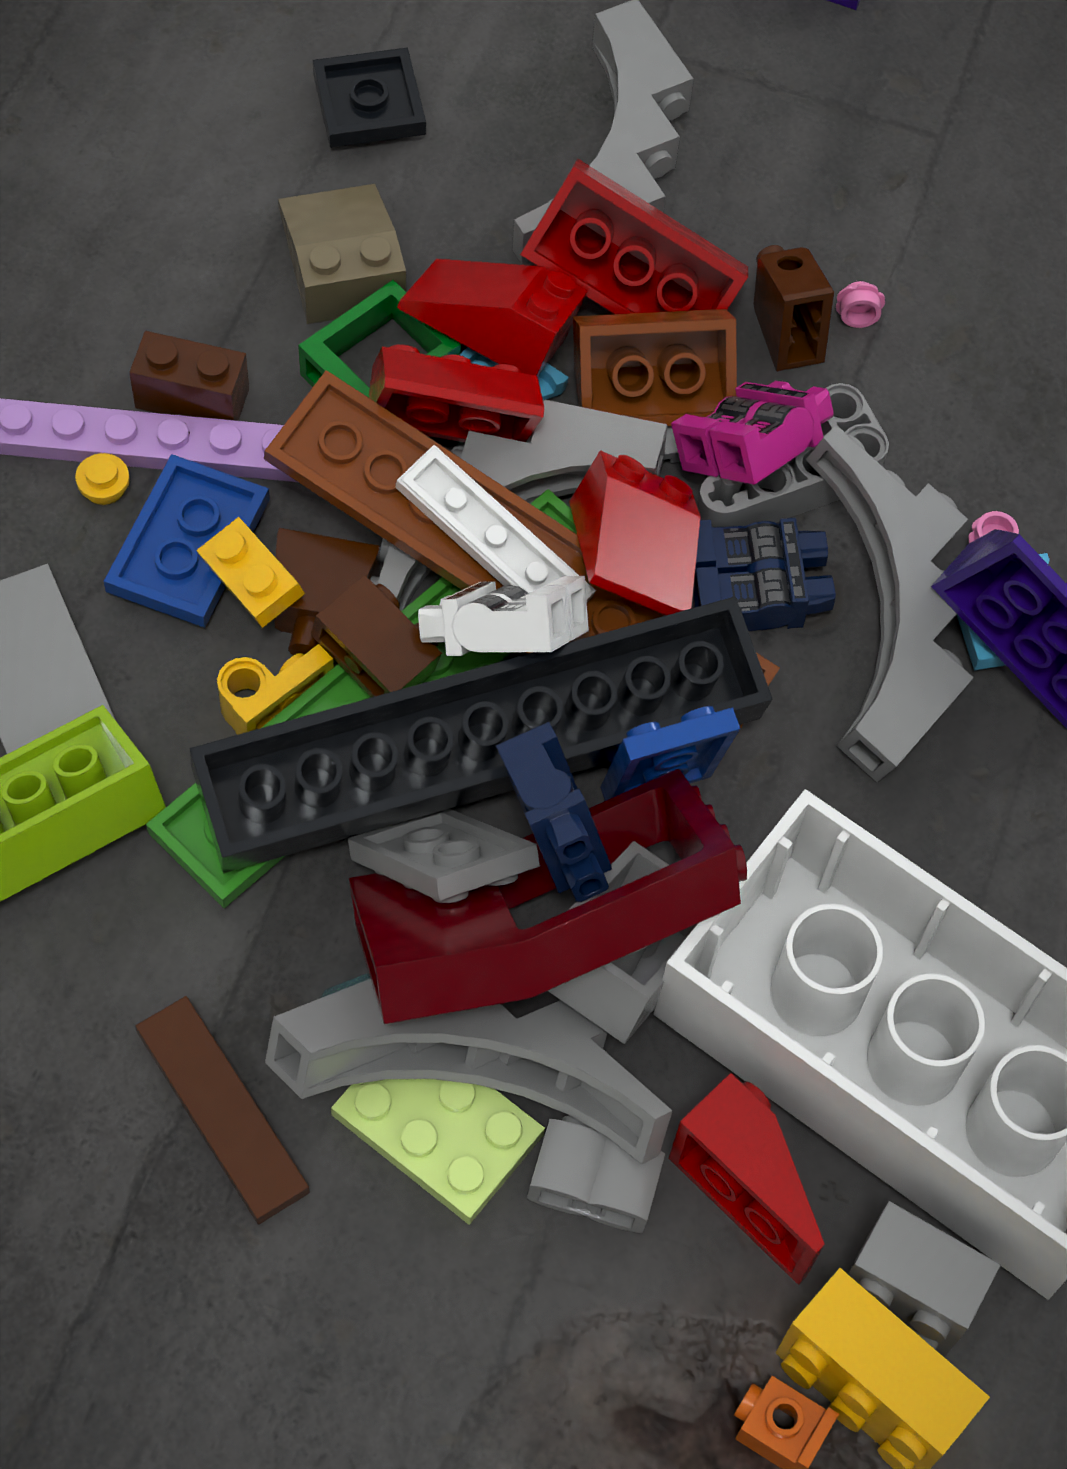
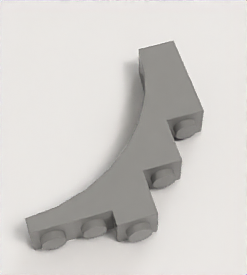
M631 0L595 14L592 48L607 74L614 100V119L611 130L597 157L589 166L663 212L666 196L654 179L662 177L670 170L675 169L680 136L669 121L689 111L694 78L640 1ZM552 200L514 219L512 251L521 265L530 262L520 254Z
M543 399L544 416L526 442L468 431L463 450L455 449L453 452L514 494L531 503V501H534L547 489L557 497L575 493L600 450L617 458L619 455L630 456L640 462L646 471L659 476L666 450L667 424ZM383 538L380 548V561L384 562L380 577L372 576L370 580L375 585L382 584L387 587L398 600L399 610L402 611L408 606L410 599L431 569Z
M835 425L823 437L806 460L834 489L857 525L873 565L880 598L881 642L873 681L859 714L836 746L874 781L878 782L898 766L974 678L963 668L961 661L955 654L949 650L942 649L933 641L957 613L931 587L944 572L931 560L964 525L968 518L957 509L956 504L951 498L938 492L929 483L917 496L913 495L905 487L904 482L897 474L886 470L866 452L865 447L856 437L846 434L839 426Z
M368 979L273 1017L265 1063L301 1099L341 1086L385 1079H437L477 1084L524 1096L566 1113L608 1137L641 1164L659 1156L672 1115V1110L603 1050L607 1032L561 1000L519 1018L514 1017L503 1005L495 1004L384 1024L371 979Z

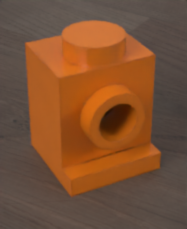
M771 1376L764 1389L752 1383L736 1410L734 1416L743 1421L744 1424L735 1440L781 1469H808L839 1413L829 1407L827 1409L823 1408L776 1377ZM780 1409L794 1418V1427L791 1429L779 1428L773 1420V1412Z

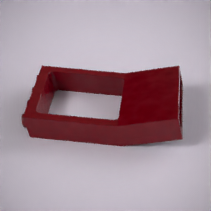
M678 768L590 807L589 811L610 864L633 841L644 848L662 841H669L681 860L530 928L518 929L509 909L556 888L533 833L523 837V839L537 844L539 867L519 873L518 879L512 883L498 886L484 885L468 891L469 895L465 899L457 902H436L430 896L415 889L406 888L402 883L377 873L349 878L356 931L383 1023L388 1024L529 999L741 904L739 882L747 880V863L743 848L740 844H733L726 824H719L717 822L712 805L704 804L698 786H691Z

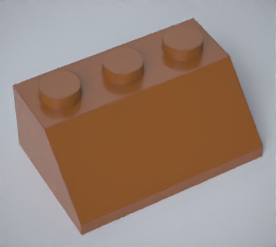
M726 309L573 316L574 370L579 407L672 426L671 423L685 414L707 417L715 411L719 402L725 397H737L735 390L737 387L736 318Z

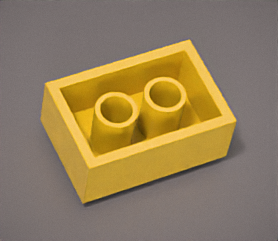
M841 1268L836 1271L793 1321L775 1352L783 1360L781 1363L782 1369L795 1383L805 1389H810L813 1386L831 1402L829 1408L839 1413L837 1420L854 1432L862 1429L880 1445L877 1451L881 1458L893 1469H931L990 1398L982 1389Z

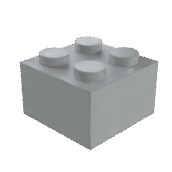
M888 1201L867 1236L848 1275L945 1358L968 1330L1001 1264Z

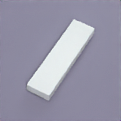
M433 445L397 479L395 488L503 586L517 585L528 592H533L563 576H579L437 446ZM585 581L586 600L588 602L596 590Z

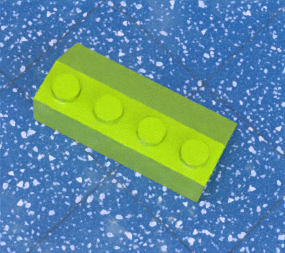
M104 705L0 758V902L40 882L79 859L92 854L135 829L141 828L166 808L150 764Z

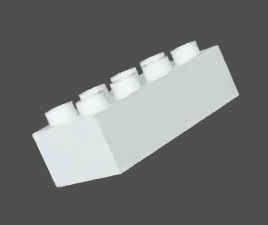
M805 789L746 862L747 880L739 882L741 904L699 922L667 961L662 979L664 983L653 1015L744 1081L757 1086L769 1099L1049 1300L1067 1280V968Z

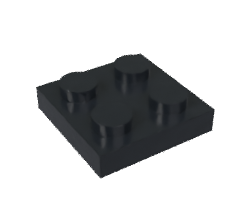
M408 47L313 60V75L330 148L426 135V119Z

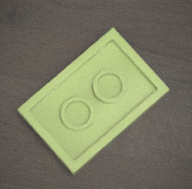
M385 1079L353 1084L331 1107V1115L468 1225L472 1223L544 1136L545 1127L496 1089L477 1084L437 1079Z

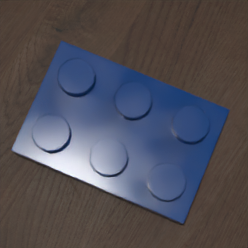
M171 454L103 581L105 591L205 628L226 586L207 566L196 550L237 517H240L249 529L254 532L270 500L269 488Z
M712 706L701 707L684 714L680 718V723L661 728L659 722H649L629 730L626 733L627 738L622 740L600 786L604 800L611 799L678 768L689 783L710 778L741 729L733 707L715 712Z

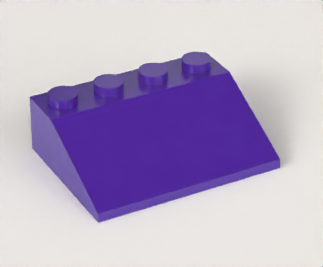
M994 529L968 544L931 587L1067 729V584L1020 534Z

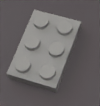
M451 809L348 838L352 861L374 870L377 874L385 875L400 882L406 888L415 889L430 896L439 903H452L463 900L469 895L468 891L484 885L498 886L512 883L518 879L519 873L540 866L537 844Z

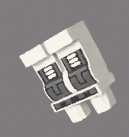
M563 576L533 592H528L517 585H507L496 590L495 582H478L453 595L441 598L440 605H426L418 610L421 642H445L446 656H463L470 651L553 652L589 631L585 576Z

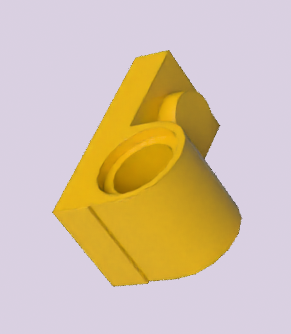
M318 644L306 654L298 653L289 658L276 676L256 659L242 657L227 662L220 669L217 677L223 717L237 735L262 728L333 669V658ZM243 689L256 691L250 697L241 698L234 695Z

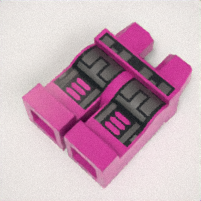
M776 380L769 385L744 382L735 388L737 397H725L719 402L715 411L707 417L685 414L673 421L671 425L682 470L714 477L720 475V478L755 485L802 453L807 447L817 446L824 437L821 424L831 419L834 412L827 388L813 386L807 391H801L792 388L788 382Z

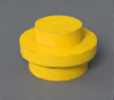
M99 453L87 457L80 463L75 475L77 488L80 493L91 502L99 505H107L119 500L128 488L130 481L129 471L124 461L108 453Z

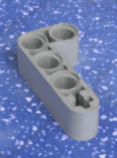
M838 383L826 387L830 393L834 415L831 419L821 424L823 436L837 425L846 434L856 437L863 444L866 452L883 466L888 453L889 442L864 396L857 388L849 384ZM807 447L802 453L755 485L720 478V475L717 477H707L701 484L697 507L701 516L700 520H711L712 527L746 526L760 521L776 523L780 519L790 518L840 499L834 489L821 476L809 473L818 472L806 460L815 447ZM763 488L771 489V490H773L774 492H766V491H764V490H762V489H763Z

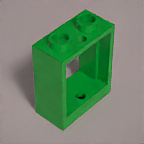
M392 280L298 345L300 375L313 387L325 370L369 397L370 388L339 356L392 319L428 352L426 355L436 357L450 354L460 355L461 343L399 310L397 306L400 299L406 294V291Z

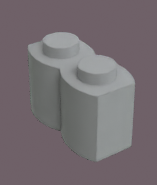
M564 1116L562 1120L549 1119L527 1199L557 1211L586 1216L610 1227L643 1233L649 1217L665 1153L660 1151L659 1156L641 1164L608 1137L571 1116Z

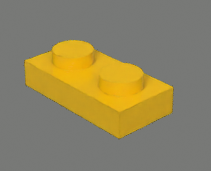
M237 517L196 550L207 566L262 628L305 594L294 577L240 517Z

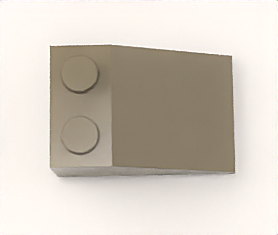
M375 184L278 199L280 215L307 324L337 319L392 280L406 291V268L397 234Z

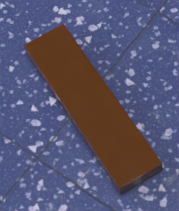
M187 996L135 1025L137 1034L258 1225L310 1193L305 1179Z

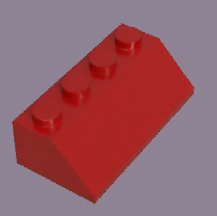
M577 159L520 254L537 266H544L551 271L567 274L577 285L588 290L586 294L588 298L614 314L727 310L748 278V266L580 159Z

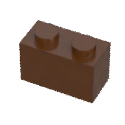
M145 331L129 372L135 408L154 413L238 421L249 392L246 353Z
M364 574L315 616L311 636L370 697L421 684L435 671L442 652L438 649V642H421L419 623L414 625L399 610L398 600L387 587L382 584L375 585Z

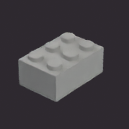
M633 841L611 864L612 870L604 873L609 888L585 901H576L570 909L669 866V864ZM697 924L548 991L625 1044L655 1009L664 983L662 979L666 963Z

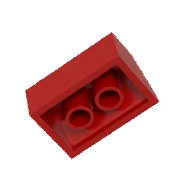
M393 345L390 347L382 346L372 366L368 398L427 436L465 443L468 431L526 442L544 416V403L538 377L522 373L520 368L513 365L499 364L488 367L472 364L470 359L461 355L450 354L436 357L420 354L417 348L409 345Z

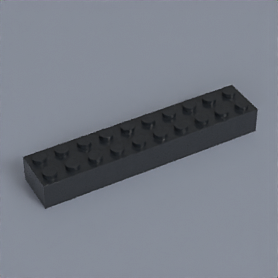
M734 596L569 642L553 652H533L189 748L190 760L224 874L512 791L514 788L496 745L547 722H550L558 738L570 772L574 773L612 762L622 740L627 738L626 733L639 725L659 722L661 728L680 723V718L684 714L706 706H712L715 712L733 707L738 723L741 725L760 719L773 699L737 598Z

